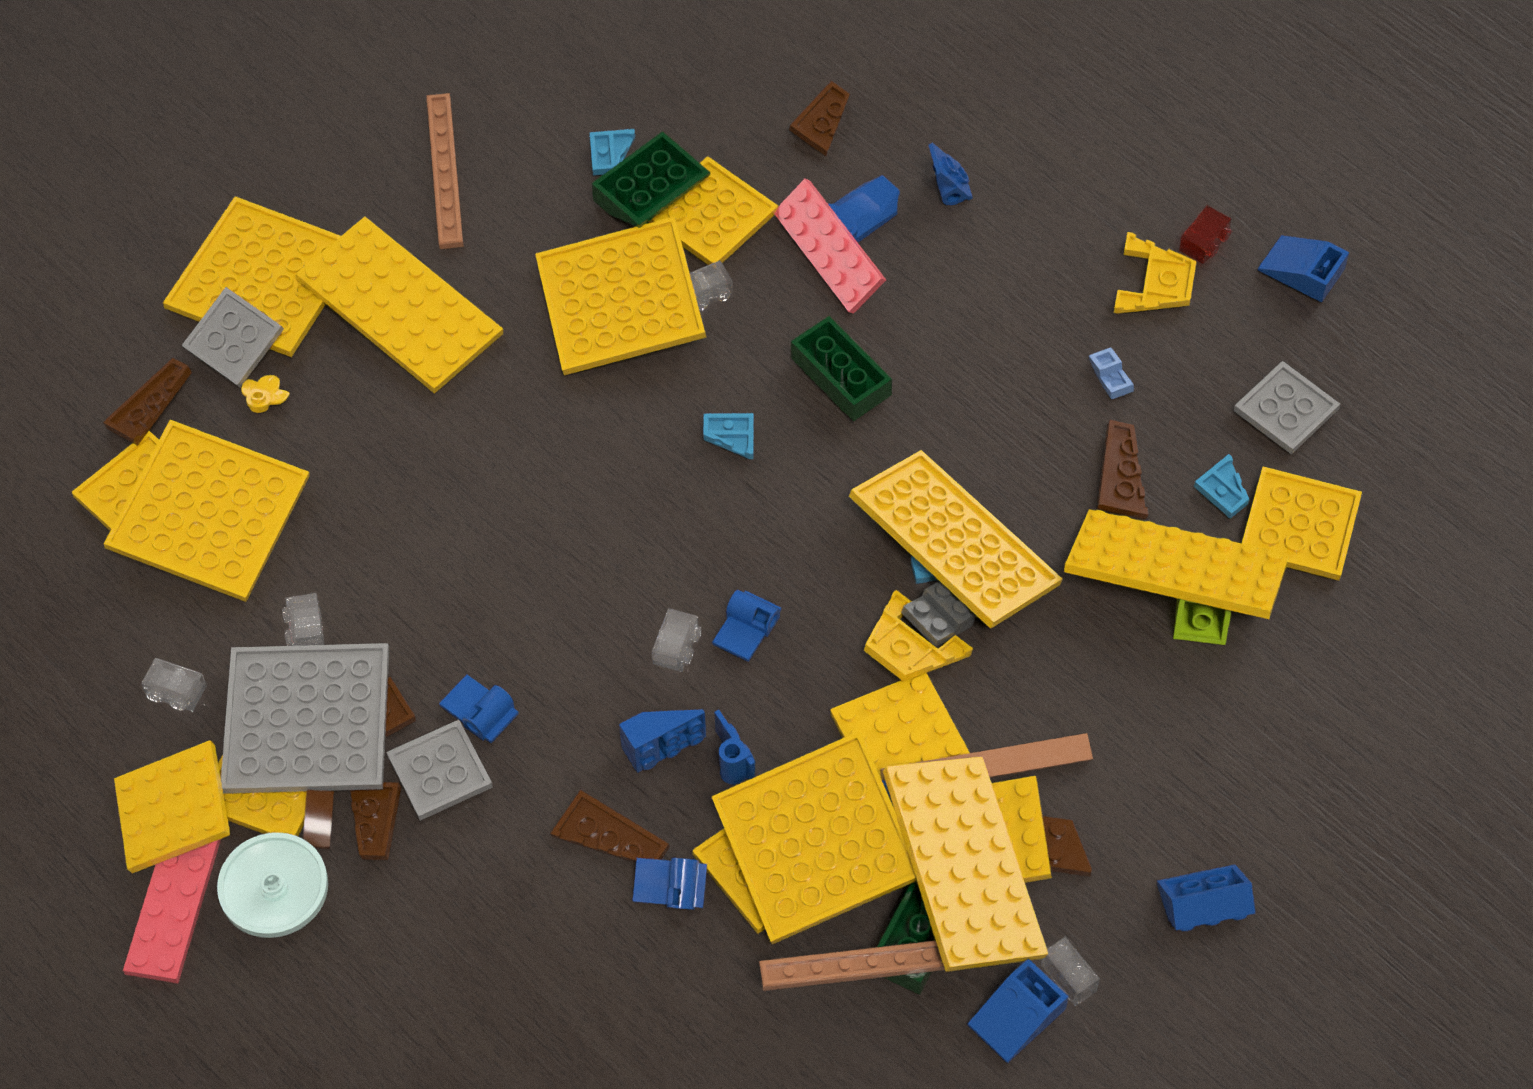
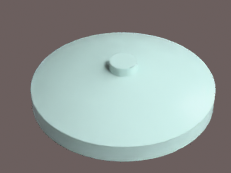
M287 833L262 834L239 845L225 860L217 883L221 907L231 923L245 933L264 938L285 936L306 926L320 911L328 891V875L320 854L307 841Z

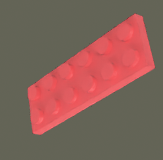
M804 179L778 206L774 213L848 312L854 314L886 281L885 277L810 180Z
M221 839L155 865L123 971L125 975L173 983L179 982Z

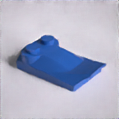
M881 175L865 182L835 203L828 205L855 240L860 242L897 215V202L900 191Z

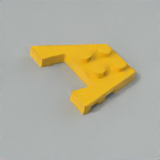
M1127 232L1124 255L1149 259L1143 293L1117 291L1114 313L1189 306L1196 261L1170 249L1167 251L1155 246L1154 242L1146 240V242L1136 238V234Z
M897 590L893 592L888 605H886L879 622H877L864 648L867 654L902 681L967 658L973 650L971 646L956 635L940 648H936L902 622L900 619L904 616L901 613L903 606L912 601Z

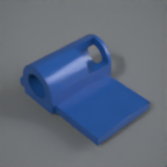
M929 144L934 163L933 170L936 174L942 202L946 205H956L966 199H972L968 184L970 181L964 168L935 144Z
M736 590L727 606V620L712 644L749 662L764 637H768L779 620L781 607L746 590L745 592Z
M466 675L439 703L443 709L460 720L466 729L484 741L486 739L490 743L519 714L514 709L513 699L503 688L494 685L488 690L469 675Z
M720 710L715 711V731L723 742L719 748L720 776L722 780L728 784H738L746 779L754 778L755 759L749 748L740 740L736 729L731 723L728 724Z
M637 858L633 902L666 904L669 908L695 910V907L703 908L707 864H701L699 860L671 858V861Z

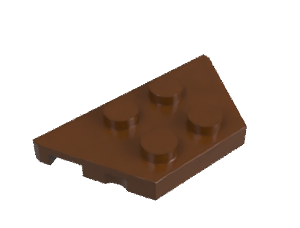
M1043 816L1051 871L1091 877L1092 868L1073 820Z

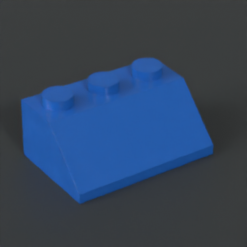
M1236 865L1157 881L1168 921L1175 930L1188 931L1192 930L1194 926L1203 924L1217 925L1222 920H1241L1246 918L1247 915L1255 914L1252 883Z

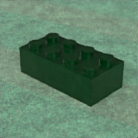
M830 316L791 341V358L853 422L892 395V378Z
M917 881L909 886L877 948L936 941ZM932 971L883 978L920 995Z

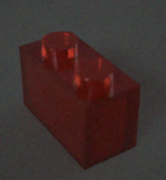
M1207 205L1181 236L1179 251L1204 264L1209 257L1213 258L1219 249V244L1222 241L1226 242L1230 237L1232 218Z

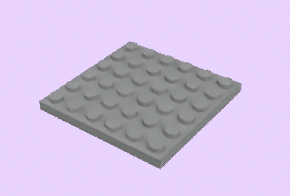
M389 644L231 647L221 771L223 793L383 789Z

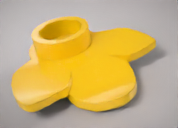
M266 375L260 378L258 382L247 379L241 388L242 394L246 397L247 406L256 413L265 412L268 410L269 405L283 403L290 395L289 392L279 389L280 380L275 375Z

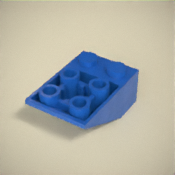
M1281 235L1259 266L1258 271L1323 302L1345 270L1349 252L1328 241Z
M704 710L642 712L619 724L622 750L636 772L649 770L659 761L676 756L682 749L690 745L695 746L706 737Z
M1027 959L1003 982L970 1020L968 1026L1008 1064L1066 1010L1069 996L1031 960Z

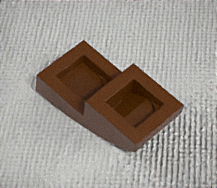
M307 790L303 840L307 841L314 848L330 849L334 791Z

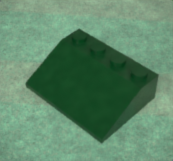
M662 131L592 183L593 201L609 215L640 228L711 174L709 170Z

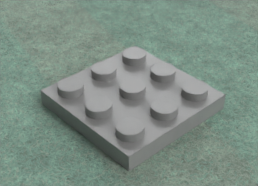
M225 287L182 346L234 384L241 387L284 328Z
M1282 361L1235 405L1234 412L1292 455L1339 410L1340 403Z
M460 720L386 752L419 821L493 788L492 782Z

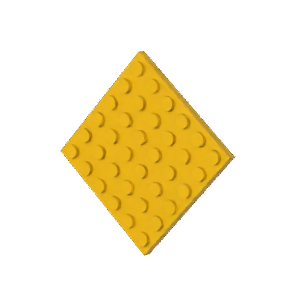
M235 196L164 300V308L200 322L225 287H227L284 328L269 349L292 357L326 305V303L296 279V273L341 236Z
M675 216L644 224L640 228L633 227L535 254L564 375L706 338Z
M170 420L107 536L104 548L247 602L309 478V472Z
M860 731L712 796L772 944L917 881L894 807Z

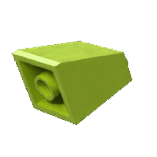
M1177 598L1173 639L1225 645L1231 611Z

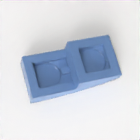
M1111 347L1089 355L1091 365L1111 400L1134 392V384L1122 370V361Z

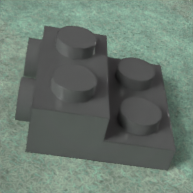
M940 581L926 588L921 597L903 606L901 612L935 647L948 641L954 635H958L972 627L977 616Z

